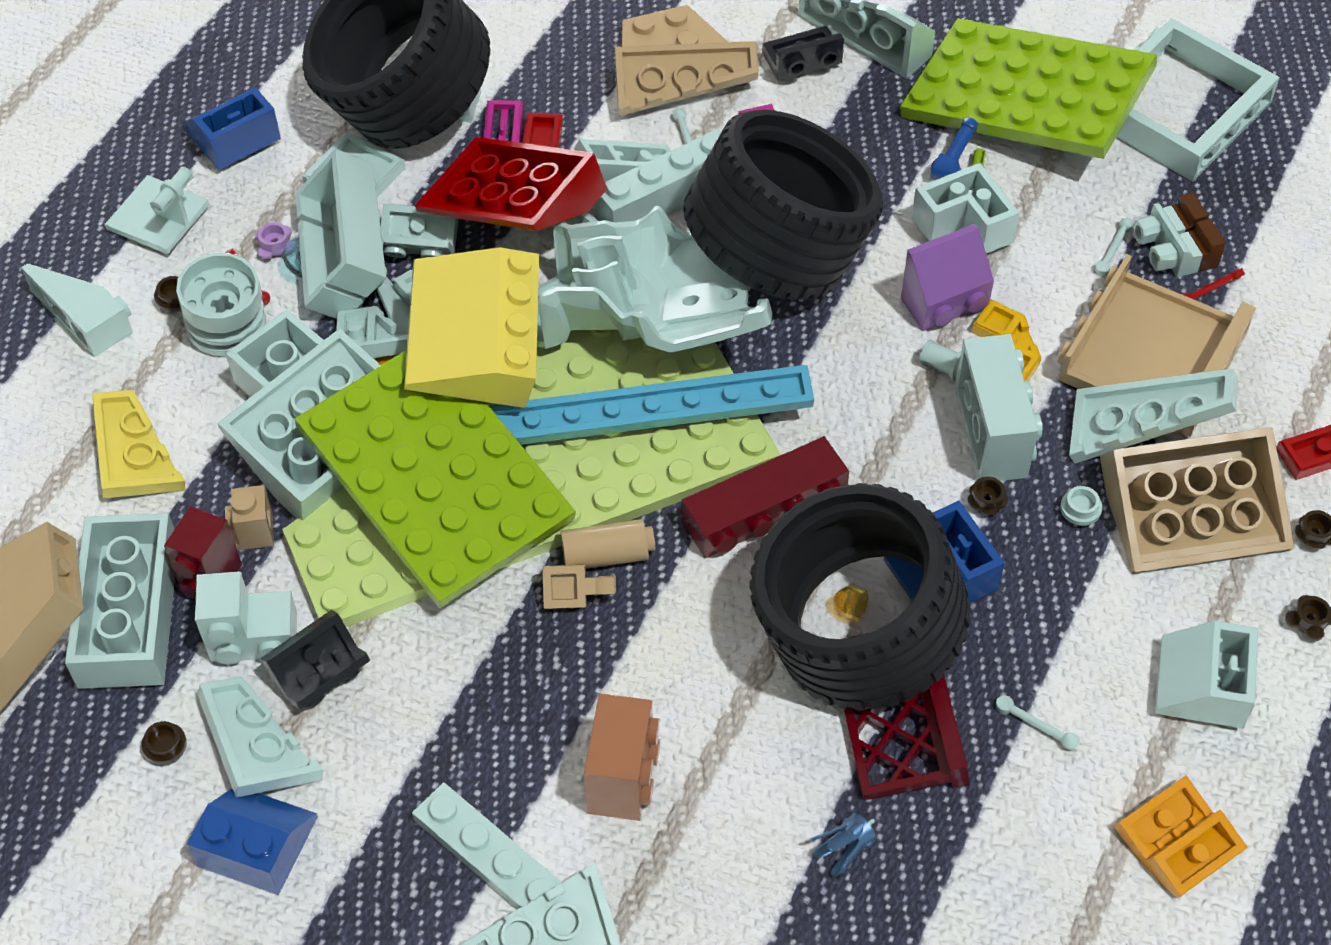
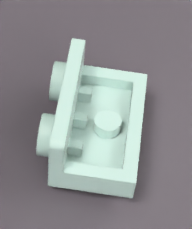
M383 204L380 227L384 242V255L404 258L406 253L421 254V258L455 253L458 218L417 212L415 206Z

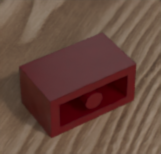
M192 506L189 507L164 544L181 592L196 600L197 575L238 572L242 566L228 521Z

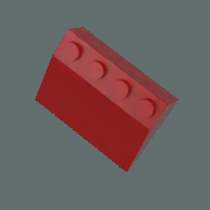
M475 137L415 204V209L417 212L538 231L589 212L607 190V186L596 156L592 152Z

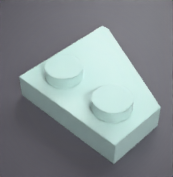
M377 306L338 311L336 331L339 328L342 329L372 358L398 355L407 350L408 334H399L397 324L390 318L384 317V313Z

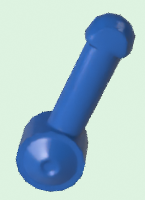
M965 118L945 155L940 154L932 162L930 174L932 180H937L962 170L958 159L977 130L978 123L975 119Z

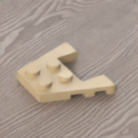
M689 5L622 20V46L728 42Z

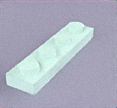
M444 782L412 812L413 819L417 824L516 909L523 907L561 883L559 879Z

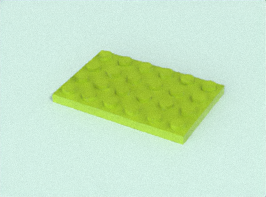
M958 18L901 104V117L960 129L962 121L970 117L978 123L975 133L1104 159L1155 70L1157 54Z
M407 350L299 415L295 418V423L303 436L440 609L575 519L576 511L486 402L405 390Z

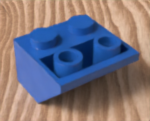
M256 87L182 123L183 129L218 171L281 139L274 107Z
M956 501L933 512L947 536L969 595V602H974L999 590L1005 562L962 503ZM884 556V562L912 601L920 588L924 571L908 561Z

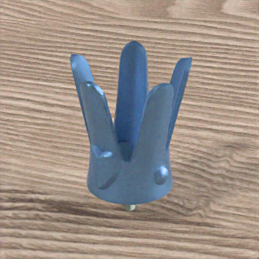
M853 813L849 818L843 820L841 826L811 838L812 841L839 831L817 847L813 852V856L815 858H822L848 844L849 847L831 870L833 877L838 876L841 872L844 873L863 849L870 848L876 842V835L871 827L875 820L871 819L867 822L861 815Z

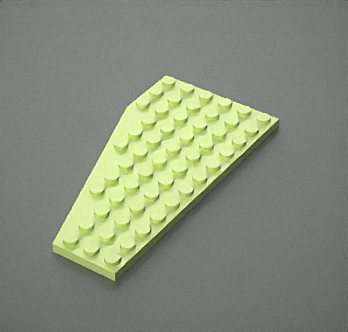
M571 330L566 342L547 349L541 347L537 349L536 381L528 400L730 375L733 372L715 342L670 353L647 346L642 338L623 341L619 330ZM486 402L487 405H494V404H495V403ZM757 414L521 445L574 508L576 515L575 519L502 568L561 547V530L633 520L678 503L688 496L765 463L781 454ZM344 487L304 520L298 518L282 529L317 618H320L332 609L339 614L345 626L348 627L429 596Z

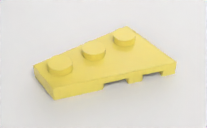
M123 390L92 393L102 498L185 491L183 476L180 471L175 469L170 460L168 450L164 443L161 444L153 430V424L134 391Z

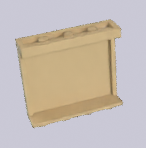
M1127 254L1119 268L1114 265L1111 267L1104 283L1105 291L1098 290L1089 307L1091 314L1089 317L1083 315L1080 318L1073 337H1075L1074 342L1066 341L1057 361L1062 364L1059 381L1078 389L1225 370L1230 366L1247 335L1257 307L1242 302L1235 315L1232 316L1129 273L1128 269L1132 256ZM1197 424L1177 430L1176 432L1191 437Z

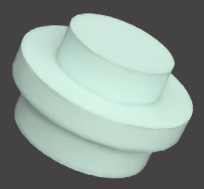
M1077 486L1063 496L1060 510L1064 518L1075 525L1086 526L1095 523L1099 519L1102 512V502L1093 489L1086 486Z

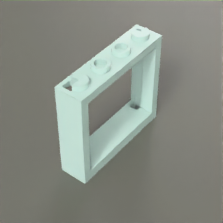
M1171 18L1161 28L1156 27L1141 47L1136 46L1133 50L1157 54V59L1165 51H1169L1244 94L1195 143L1188 141L1133 108L1116 138L1193 182L1271 104L1280 77Z

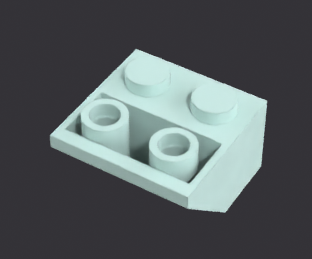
M1211 621L1162 635L1155 714L1243 729L1255 705L1259 628Z

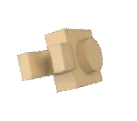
M585 564L542 566L544 609L587 607L586 595L616 593V575L586 577Z

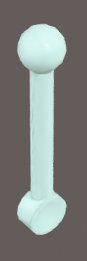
M677 108L673 111L672 116L679 123L685 143H688L692 139L685 122L686 112L682 108Z
M1125 217L1120 220V229L1104 259L1098 261L1095 265L1094 271L1096 275L1101 277L1108 275L1111 267L1110 261L1126 232L1130 231L1134 226L1132 219Z
M1003 695L997 699L996 710L1000 714L1007 715L1011 713L1060 740L1065 749L1072 750L1078 746L1079 739L1074 733L1069 732L1065 734L1014 706V702L1009 696Z

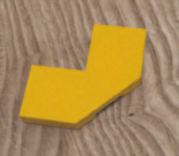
M991 299L973 323L971 333L979 337L1011 334L1015 350L1020 349L1023 355L1024 369L1022 375L1024 381H1029L1040 366L1042 357L1037 345L1032 340L1029 332L1030 327L1025 315Z

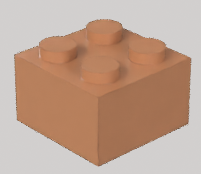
M599 693L584 769L587 814L640 821L642 805H651L654 786L652 771L653 765L658 764L661 742L658 739L660 718L653 717L652 700Z

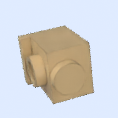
M265 485L231 489V505L225 506V519L228 521L237 551L274 546L273 513Z

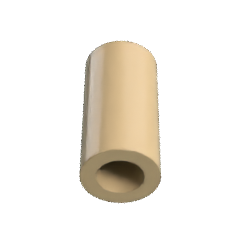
M643 519L560 531L565 565L585 564L586 569L644 561L649 560L648 551L656 550L652 526L645 527Z

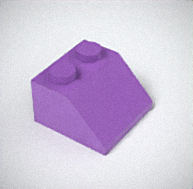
M972 224L907 250L901 300L923 331L935 326H944L953 319L970 312H979L989 303L994 279L978 227Z

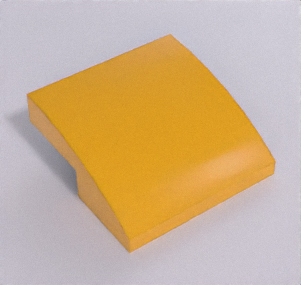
M1187 775L1113 825L1138 859L1177 898L1184 895L1248 848L1220 809L1213 813Z

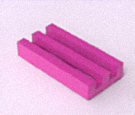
M487 100L483 138L492 139L495 109H501L498 140L506 141L509 110H514L512 142L520 143L523 101Z

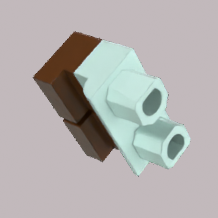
M1194 192L1181 195L1177 204L1162 208L1158 203L1153 204L1151 215L1136 220L1133 229V236L1138 244H1146L1153 241L1156 243V246L1150 248L1148 255L1154 270L1172 269L1176 277L1218 268L1226 245L1225 240L1211 218L1208 219L1209 215Z

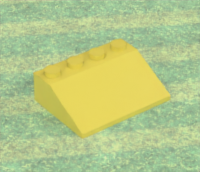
M498 247L414 259L405 390L521 408L526 407L536 381L539 254Z

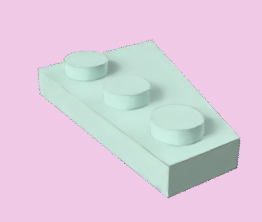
M242 676L199 684L198 697L236 798L322 780L324 769L315 759L310 761L299 749L300 742L291 732L285 733L272 718L273 711Z

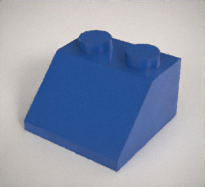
M230 789L207 804L187 842V846L197 867L279 896L318 815L315 812L260 793L236 798L233 789Z

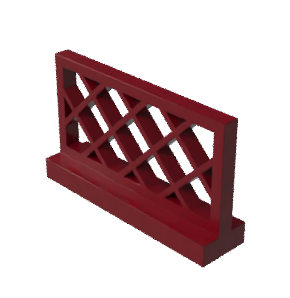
M864 634L857 635V636H852V637H848V638L859 637V636H862V635H864ZM944 674L938 682H934L925 692H920L915 695V698L908 701L899 702V705L904 708L893 723L874 714L876 710L872 708L865 710H855V708L844 709L864 801L950 782L952 788L970 785L968 767ZM921 698L924 708L917 705L918 701ZM911 712L926 719L928 722V726L919 738L900 729ZM854 713L861 716L857 723L855 721ZM868 721L887 731L875 748L859 739V734ZM894 736L913 746L902 763L883 753ZM930 736L934 747L926 743ZM862 751L870 755L866 762L864 761ZM923 751L937 759L939 771L920 774L909 767L919 752ZM877 760L896 770L889 782L875 785L869 784L867 774Z

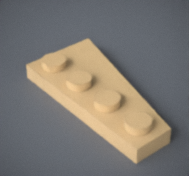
M756 41L615 47L618 116L757 80L759 70Z

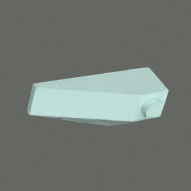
M799 0L798 15L818 27L827 25L832 35L842 34L845 43L906 79L932 57L935 30L905 13L864 0Z

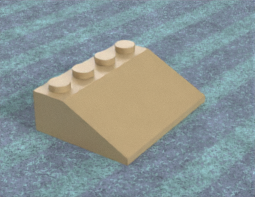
M1273 427L1115 449L1100 455L1106 495L1132 573L1295 549Z

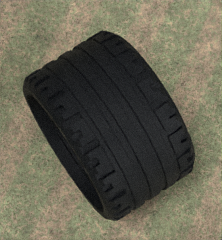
M324 0L311 21L306 35L302 55V68L309 88L365 138L383 148H408L439 135L455 123L469 108L476 98L487 73L491 48L489 47L490 37L483 21L463 0ZM411 38L404 50L392 63L382 70L390 56L404 42Z
M753 110L739 113V115L733 116L726 123L685 196L683 211L688 229L699 248L716 266L729 276L754 290L778 298L814 299L826 295L836 287L879 220L883 211V198L871 169L851 147L837 136L819 125L796 115L776 110Z
M857 483L856 485H840V487L829 488L823 492L813 494L794 505L793 508L785 512L771 526L767 536L763 537L760 543L761 546L754 556L755 563L751 566L750 571L752 579L749 581V589L752 592L750 596L758 620L789 675L797 682L801 689L807 690L810 696L815 699H821L825 704L831 706L836 704L842 709L855 708V710H865L872 708L876 710L882 709L885 706L892 707L898 705L899 702L915 698V695L928 690L929 686L934 682H938L943 677L945 671L953 666V661L955 657L960 655L962 643L966 642L968 636L966 628L970 626L971 620L969 616L971 611L969 595L940 522L937 521L933 512L928 510L920 500H914L912 495L906 492L901 493L897 488H887L880 484ZM885 556L908 561L924 571L920 588L911 604L896 619L876 631L854 638L833 639L817 636L801 628L804 608L814 589L829 575L848 564L867 558Z

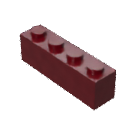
M823 436L682 499V524L704 558H708L716 553L723 554L732 550L738 543L751 537L766 535L771 526L785 512H788L794 505L802 502L809 496L829 488L848 484L849 470L826 437Z

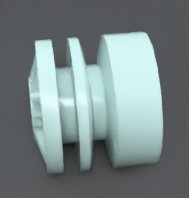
M231 253L204 255L185 266L178 277L176 292L185 322V329L190 342L200 351L213 356H226L225 353L266 324V313L262 300L260 281L255 268L244 258Z

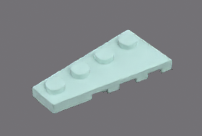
M1234 368L1077 389L1069 456L1076 464L1115 449H1122L1235 412L1238 376Z
M596 862L459 945H620V941Z

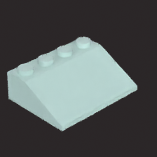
M340 328L217 423L218 428L267 489L297 519L304 520L340 491L343 485L296 427L295 418L381 366Z

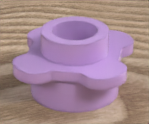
M277 222L262 226L255 234V240L260 244L258 249L259 257L270 259L271 257L293 253L295 245L290 241L291 228Z

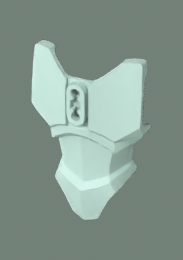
M655 206L647 215L636 221L610 222L602 220L573 225L560 222L553 226L557 274L552 279L538 286L537 347L547 349L567 341L571 330H619L623 341L642 338L647 346L672 353L732 338L771 324L772 311L768 298L759 299L756 307H748V291L750 287L732 278L716 266L699 248L691 233L676 228L660 206Z

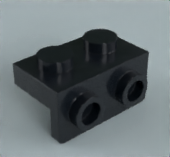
M827 25L762 43V54L778 81L843 62L844 38L840 33L832 35Z
M332 609L260 658L284 699L299 709L319 703L324 699L328 690L340 682H346L356 677L360 673L361 667L370 661L368 654L355 644L339 614Z

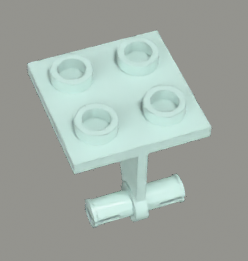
M180 167L171 180L161 181L147 175L105 223V227L109 231L169 254L208 207L209 200L183 189L194 178L192 176L193 173L186 167Z

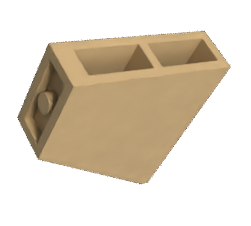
M49 522L41 524L0 547V712L84 609L76 538Z

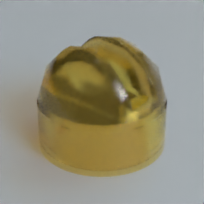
M856 586L843 587L835 594L833 599L834 609L845 619L858 622L867 607L868 591Z

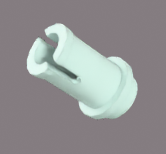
M928 340L920 353L919 360L922 364H927L949 374V379L956 380L961 351L958 353L935 343L933 340Z

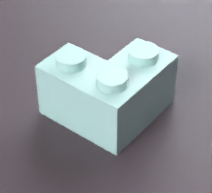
M981 163L917 187L915 189L912 219L928 241L975 224L980 231L987 254L1014 243L1020 212Z
M241 571L197 575L195 621L211 663L235 664L241 660L260 659L297 633V610L291 591L248 594Z

